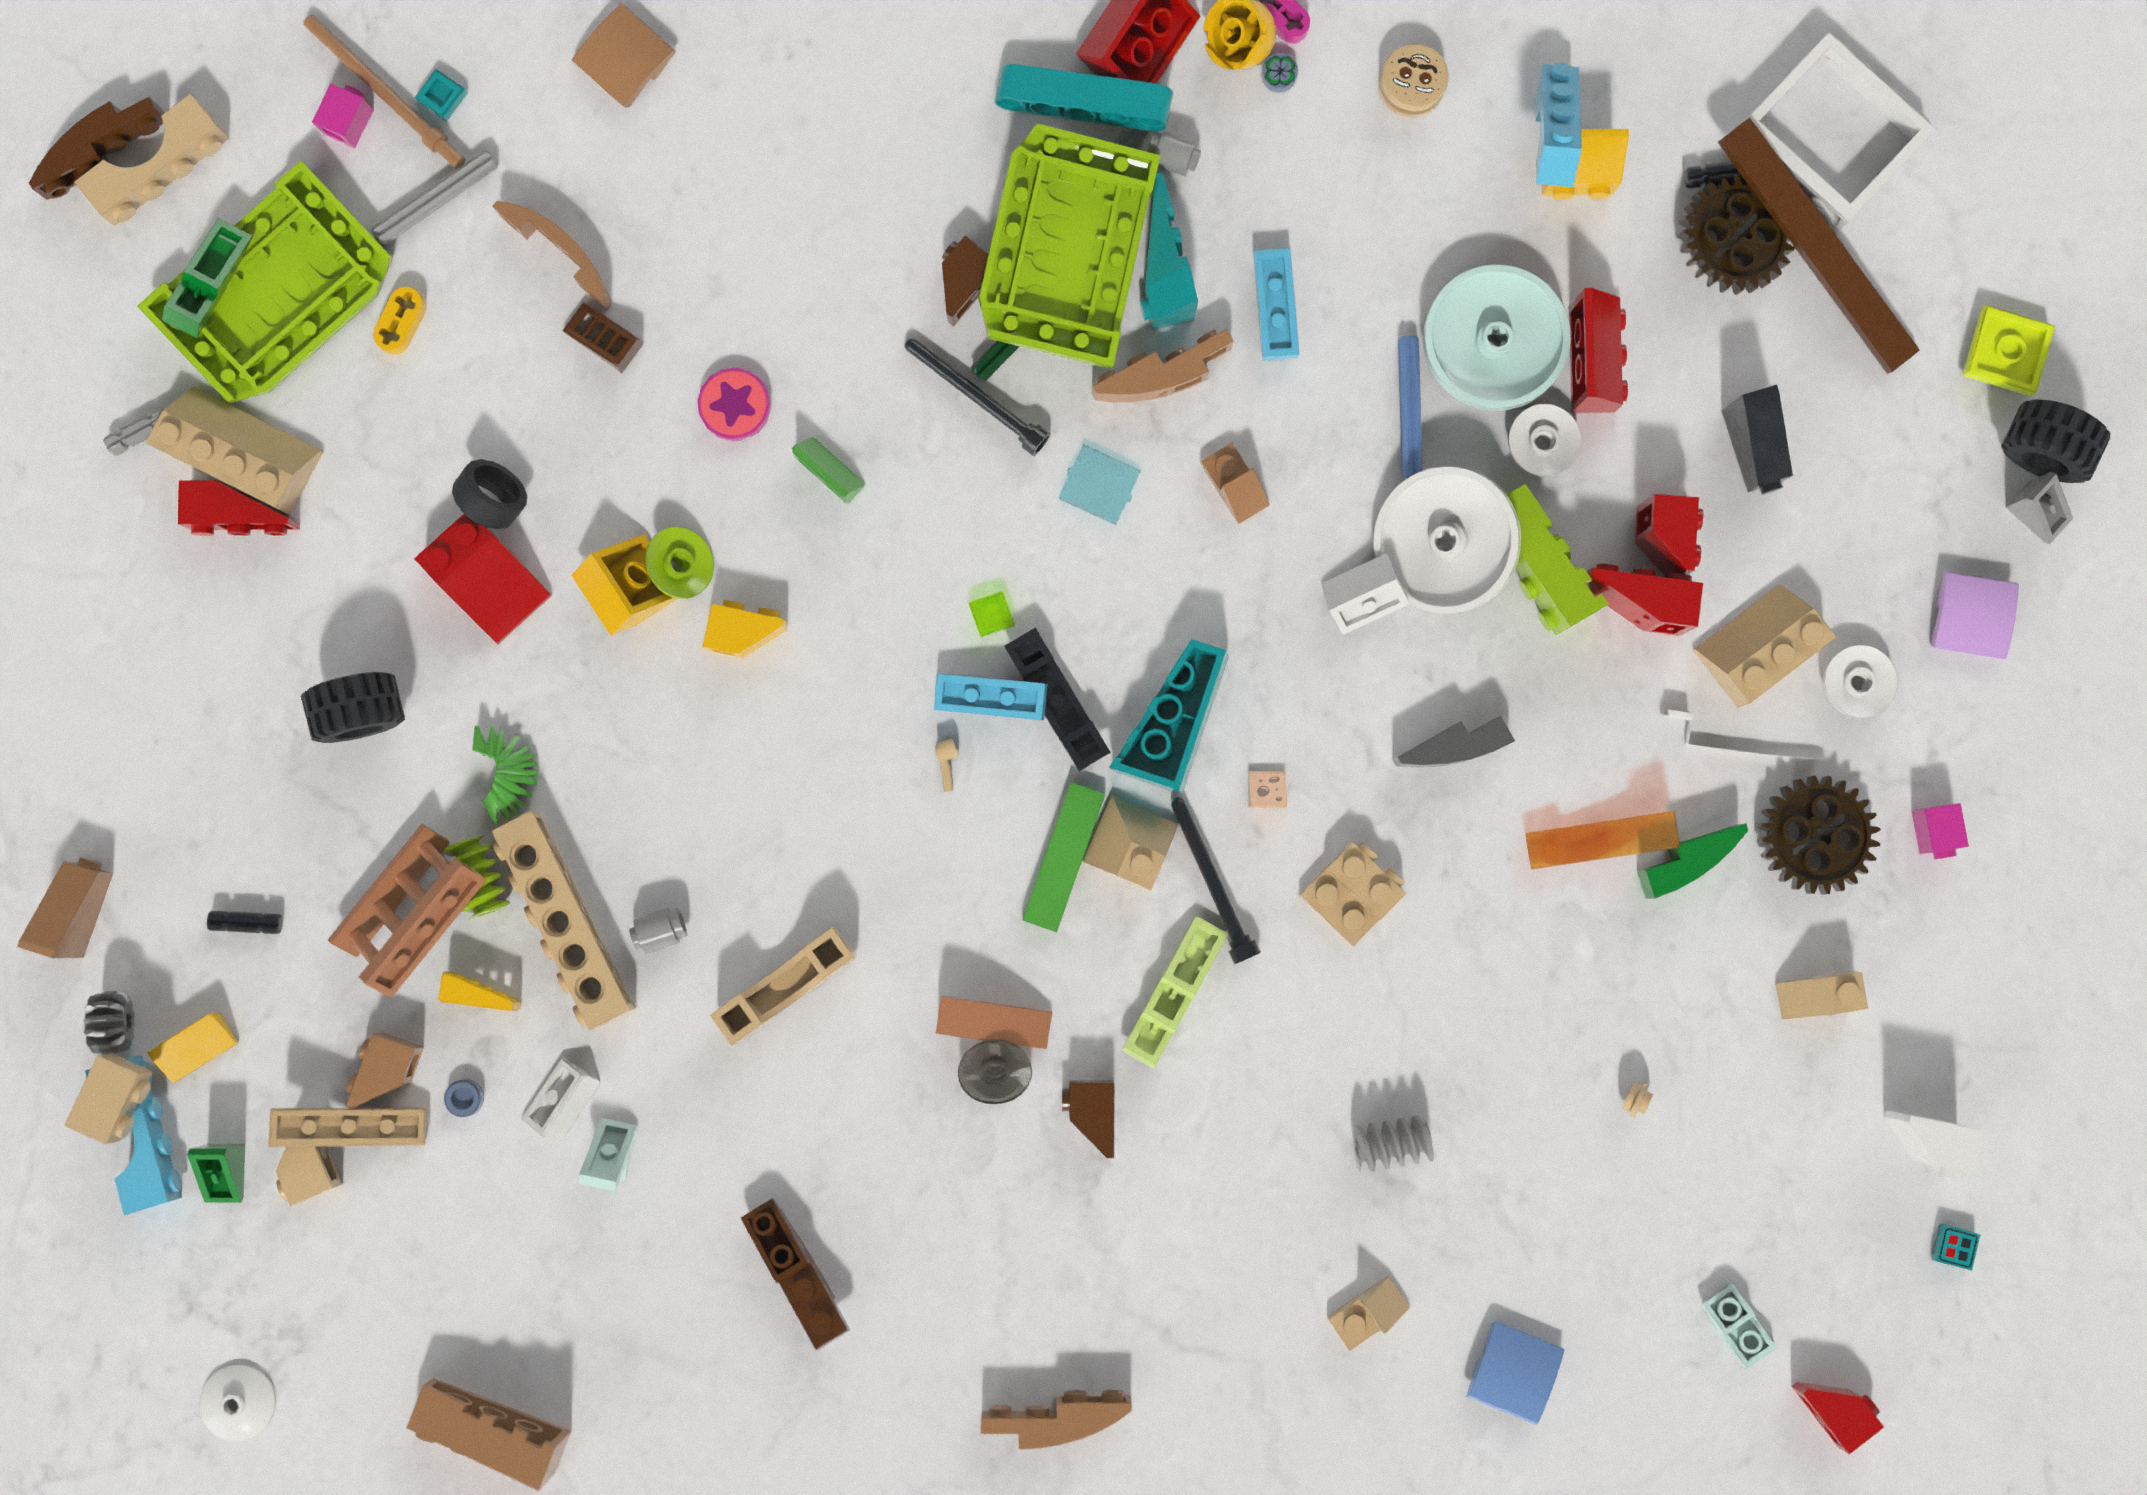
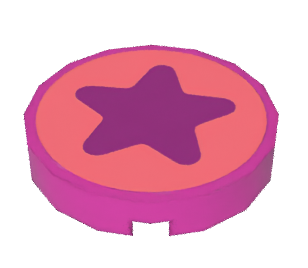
M739 368L722 369L711 375L701 387L697 400L699 415L706 428L718 438L732 442L741 441V439L758 434L767 423L771 411L769 393L761 379L752 372Z

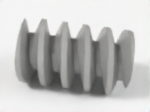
M1418 1115L1412 1116L1410 1127L1404 1118H1398L1396 1129L1388 1120L1383 1121L1381 1132L1375 1123H1369L1366 1135L1360 1126H1354L1352 1141L1359 1171H1361L1362 1162H1366L1371 1172L1375 1171L1376 1160L1378 1159L1381 1160L1386 1169H1389L1391 1157H1395L1399 1165L1404 1166L1407 1154H1410L1414 1163L1418 1164L1420 1152H1425L1429 1161H1434L1429 1127L1426 1121L1424 1125Z

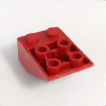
M1606 563L1596 564V568H1591L1587 571L1591 577L1589 585L1593 595L1597 597L1602 594L1609 603L1607 605L1609 608L1642 631L1680 636L1697 628L1699 625L1703 583L1692 581V576L1675 573L1670 574L1669 578L1655 576L1656 571L1641 568L1633 569V573L1618 571L1619 566Z

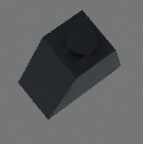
M1773 385L1743 394L1721 411L1747 492L1760 489L1762 495L1782 489V482L1793 476L1778 386Z

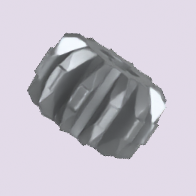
M106 991L90 996L84 1008L85 1019L83 1022L85 1024L86 1044L92 1053H102L103 1055L129 1050L134 1038V1027L136 1025L134 1023L135 1012H133V1002L127 993Z

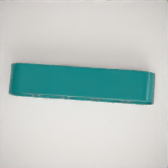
M1005 64L1001 69L994 103L998 107L1012 112L1159 132L1167 127L1173 91L1164 85L1018 64Z

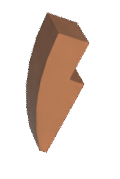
M941 996L935 1034L1047 1049L1052 1012Z

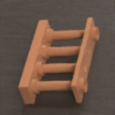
M424 824L417 828L328 938L330 944L355 957L361 954L369 964L358 977L365 985L390 998L394 996L486 882V878L481 873L460 860L454 858L449 863L441 853L450 841ZM432 866L440 876L430 889L425 892L418 884V881ZM408 895L417 905L402 922L394 911ZM385 925L391 931L392 936L378 951L370 941L380 928Z

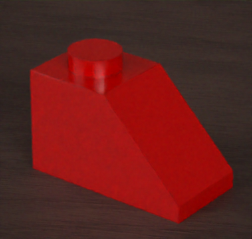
M1796 1382L1791 1386L1834 1444L1849 1455L1884 1428L1877 1418L1880 1410L1866 1394L1861 1397L1849 1389Z

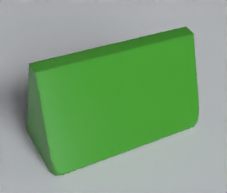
M806 439L791 448L794 457L844 503L849 504L864 488V482L817 439Z

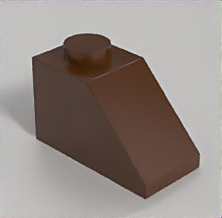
M966 236L959 243L956 241L952 242L942 255L944 260L942 262L946 314L948 323L953 327L979 298L988 254Z
M1069 1080V1089H1062V1111H1069L1070 1122L1106 1158H1114V1080Z

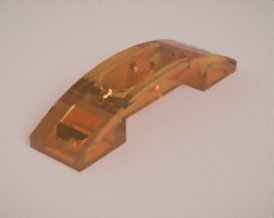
M1675 811L1525 833L1531 870L1680 848Z

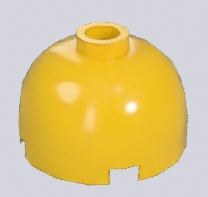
M1218 0L1210 8L1204 22L1203 31H1207L1208 43H1204L1206 52L1211 60L1223 69L1246 70L1259 65L1271 53L1275 44L1277 29L1274 17L1266 5L1258 0Z

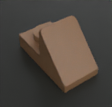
M1233 443L1228 444L1201 461V466L1238 525L1270 505L1254 468L1248 469Z

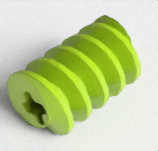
M484 836L455 843L443 850L445 856L456 857V859L478 871L486 878V882L462 910L465 913H474L469 919L493 913L510 904L509 900L497 899V896L506 889L505 886H493L492 882L501 877V873L488 871V868L497 861L496 858H484V854L492 849L491 844L479 843V840Z

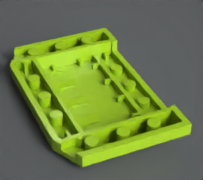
M1039 123L1035 125L1030 134L1011 154L978 300L988 339L1108 369L1113 368L1121 335L1120 327L1148 202L1153 191L1161 155Z
M301 160L274 184L277 187L234 225L252 235V240L229 285L198 338L162 321L164 306L181 281L183 271L169 284L163 282L137 305L146 317L229 403L272 392L379 296L393 259Z

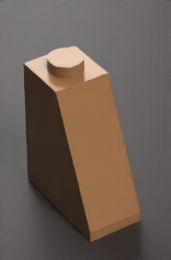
M80 857L78 862L63 861L19 939L17 947L50 958H84L113 873L100 870L102 863Z

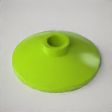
M669 527L658 532L647 546L645 564L648 575L654 585L664 594L677 599H688L699 595L709 586L714 573L713 556L707 543L694 531L684 527ZM671 560L677 563L678 571L673 569Z

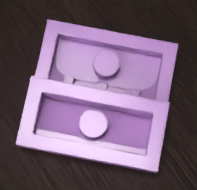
M1944 571L1935 605L1939 612L1930 645L1939 649L2006 659L2015 623L2019 584Z

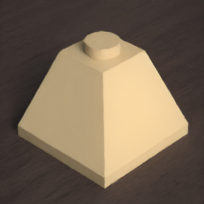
M1111 795L1083 862L1151 891L1179 824Z

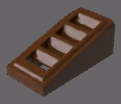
M585 302L582 303L562 330L566 335L621 373H623L643 345L639 338ZM588 314L592 317V320L580 334L575 330ZM597 324H602L603 327L592 341L587 339ZM610 330L614 334L602 349L598 345ZM622 338L625 341L615 355H611L610 351L618 340Z

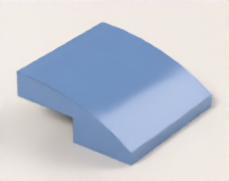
M1495 1321L1490 1326L1482 1357L1476 1361L1466 1397L1537 1425L1553 1389L1565 1349Z

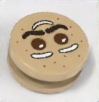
M1408 44L1396 49L1387 58L1379 78V91L1383 102L1391 111L1404 117L1412 118L1428 114L1440 103L1447 88L1449 79L1447 65L1437 51L1426 45Z

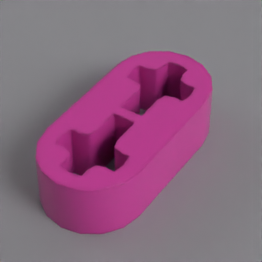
M1274 0L1275 7L1270 3L1266 4V7L1274 17L1277 29L1276 34L1282 40L1293 44L1302 41L1306 37L1310 27V16L1296 0ZM1287 18L1292 22L1296 19L1300 20V30L1295 27L1288 30Z

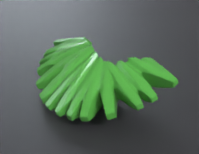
M475 726L472 750L483 756L487 755L489 758H494L497 769L492 787L482 802L494 824L497 825L500 824L498 810L506 820H509L512 817L507 808L517 815L519 812L514 804L522 809L525 807L514 794L532 797L533 794L518 786L517 783L537 785L538 780L530 776L538 775V771L524 769L536 766L537 762H527L535 757L534 753L523 755L530 750L528 745L512 752L520 738L519 736L515 735L504 747V729L500 728L498 736H496L495 727L491 726L488 741L485 743L479 726Z

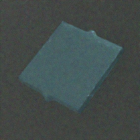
M1083 444L1073 468L1070 467L1067 470L1069 476L1059 499L1116 525L1126 502L1132 500L1131 492L1141 470Z

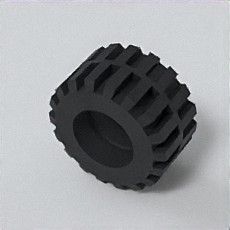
M2035 399L2020 404L2002 442L2001 449L2004 450V454L2011 461L2032 474L2042 476L2048 472H2053L2057 474L2059 482L2084 483L2093 477L2111 434L2102 422L2077 407L2057 401Z
M367 672L339 677L312 686L301 695L312 741L336 743L364 738L393 729L405 720L395 675L390 673Z

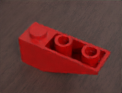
M179 480L178 524L191 530L192 535L213 536L214 530H227L229 535L249 536L251 535V530H264L266 535L285 536L287 535V530H300V524L216 480Z

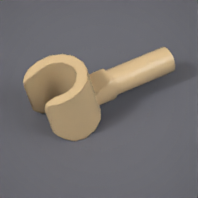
M949 738L936 745V755L942 769L944 792L953 791L951 767L948 760L959 756L953 739Z

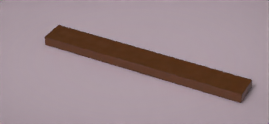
M1751 118L1746 119L1720 139L1717 143L1775 222H1777L1783 233L1886 373L1895 371L1920 351Z

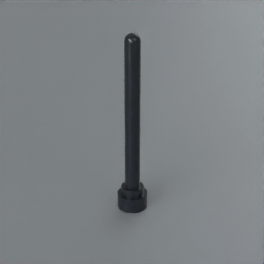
M909 338L905 341V349L1017 434L1019 436L1018 440L1022 443V448L1032 456L1037 455L1047 443L1051 433L1040 424L1037 426L1032 423L1026 424L916 339Z
M1181 797L1174 798L1171 802V807L1232 942H1229L1231 950L1228 952L1235 965L1261 953L1256 940H1251L1249 934H1244L1185 800Z

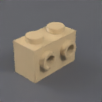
M113 1053L97 1055L64 1126L104 1144L121 1141V1139H124L129 1134L134 1125L135 1119L132 1115L137 1105L145 1100L150 1091L151 1083L148 1081L153 1071Z

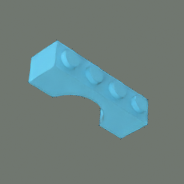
M1565 63L1543 64L1535 99V121L1541 122L1536 158V184L1573 187L1582 151L1579 67H1572Z
M143 1056L124 1058L151 1071L149 1064L143 1060ZM90 1069L85 1070L86 1078L90 1072ZM152 1075L148 1081L149 1083L152 1082ZM151 1088L145 1100L137 1105L132 1115L135 1119L132 1127L135 1141L132 1159L127 1168L114 1179L124 1215L182 1198L180 1194L182 1180L179 1172L173 1168L170 1158L172 1153L171 1140L163 1132L160 1118H162V1107L159 1100L153 1096Z

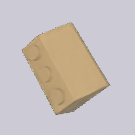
M1779 584L1693 651L1738 708L1752 703L1834 640L1836 635L1812 606Z

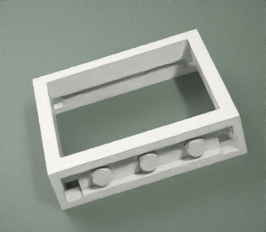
M1829 32L1749 116L1825 221L1837 232L1859 212L1936 130L1924 113L1914 110L1903 100L1902 94L1895 87L1888 86L1876 75V71L1870 64L1861 62L1850 52L1848 45L1842 39L1835 38ZM1819 58L1823 59L1910 138V141L1851 203L1760 122Z

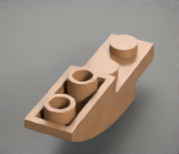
M1227 329L1219 333L1216 330L1209 331L1197 340L1198 345L1186 351L1182 347L1166 356L1167 362L1164 364L1156 351L1148 356L1145 352L1140 353L1127 362V368L1118 373L1110 370L1099 376L1095 380L1097 384L1092 387V395L1095 401L1113 403L1138 402L1169 396L1189 389L1207 380L1209 370L1206 364L1230 351L1234 340Z
M1068 1390L1064 1391V1396H1056V1411H1049V1407L1044 1405L1027 1406L1026 1411H1011V1406L1007 1405L990 1406L989 1411H982L981 1434H1019V1450L1066 1444L1100 1432L1132 1411L1131 1396H1124V1392L1120 1390H1105L1101 1392V1396H1086V1391Z

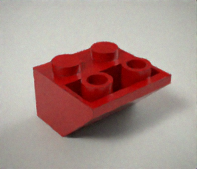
M1654 494L1637 506L1635 544L1665 578H1669L1670 574L1675 573L1688 575L1695 571V567H1698L1700 564L1701 546L1696 545L1697 530L1702 528L1704 513L1703 509L1699 508V497Z

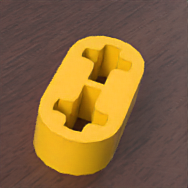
M407 286L396 289L390 296L373 332L374 341L387 354L397 355L404 352L410 345L426 311V301L418 291ZM411 299L416 304L413 310L407 308L404 312V308L400 306L401 301H409ZM396 329L395 333L400 336L397 342L390 341L388 344V340L384 338L386 332L393 333Z

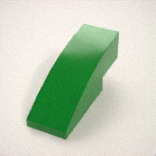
M217 218L185 267L178 286L166 302L162 321L198 338L238 268L252 240V235Z
M1747 824L1734 825L1667 846L1671 861L1637 871L1645 898H1658L1700 878L1736 847L1748 832Z

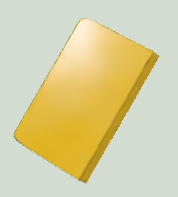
M215 1012L204 1016L147 1053L172 1083H176L237 1045L238 1042L220 1012Z

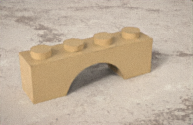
M191 93L161 115L164 124L163 142L158 152L149 161L135 167H118L102 160L75 181V184L97 212L114 226L131 219L140 206L148 200H154L161 196L165 187L177 178L187 176L193 170L195 164L204 157L217 153L221 149L222 144L229 139L205 107Z
M831 927L775 971L738 994L710 1016L730 1045L738 1044L856 959L857 955L837 927Z

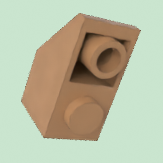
M385 1033L372 1034L371 1038H367L361 1047L359 1059L362 1060L358 1074L354 1073L347 1085L346 1094L350 1096L346 1106L352 1108L363 1106L412 1082L424 1047Z

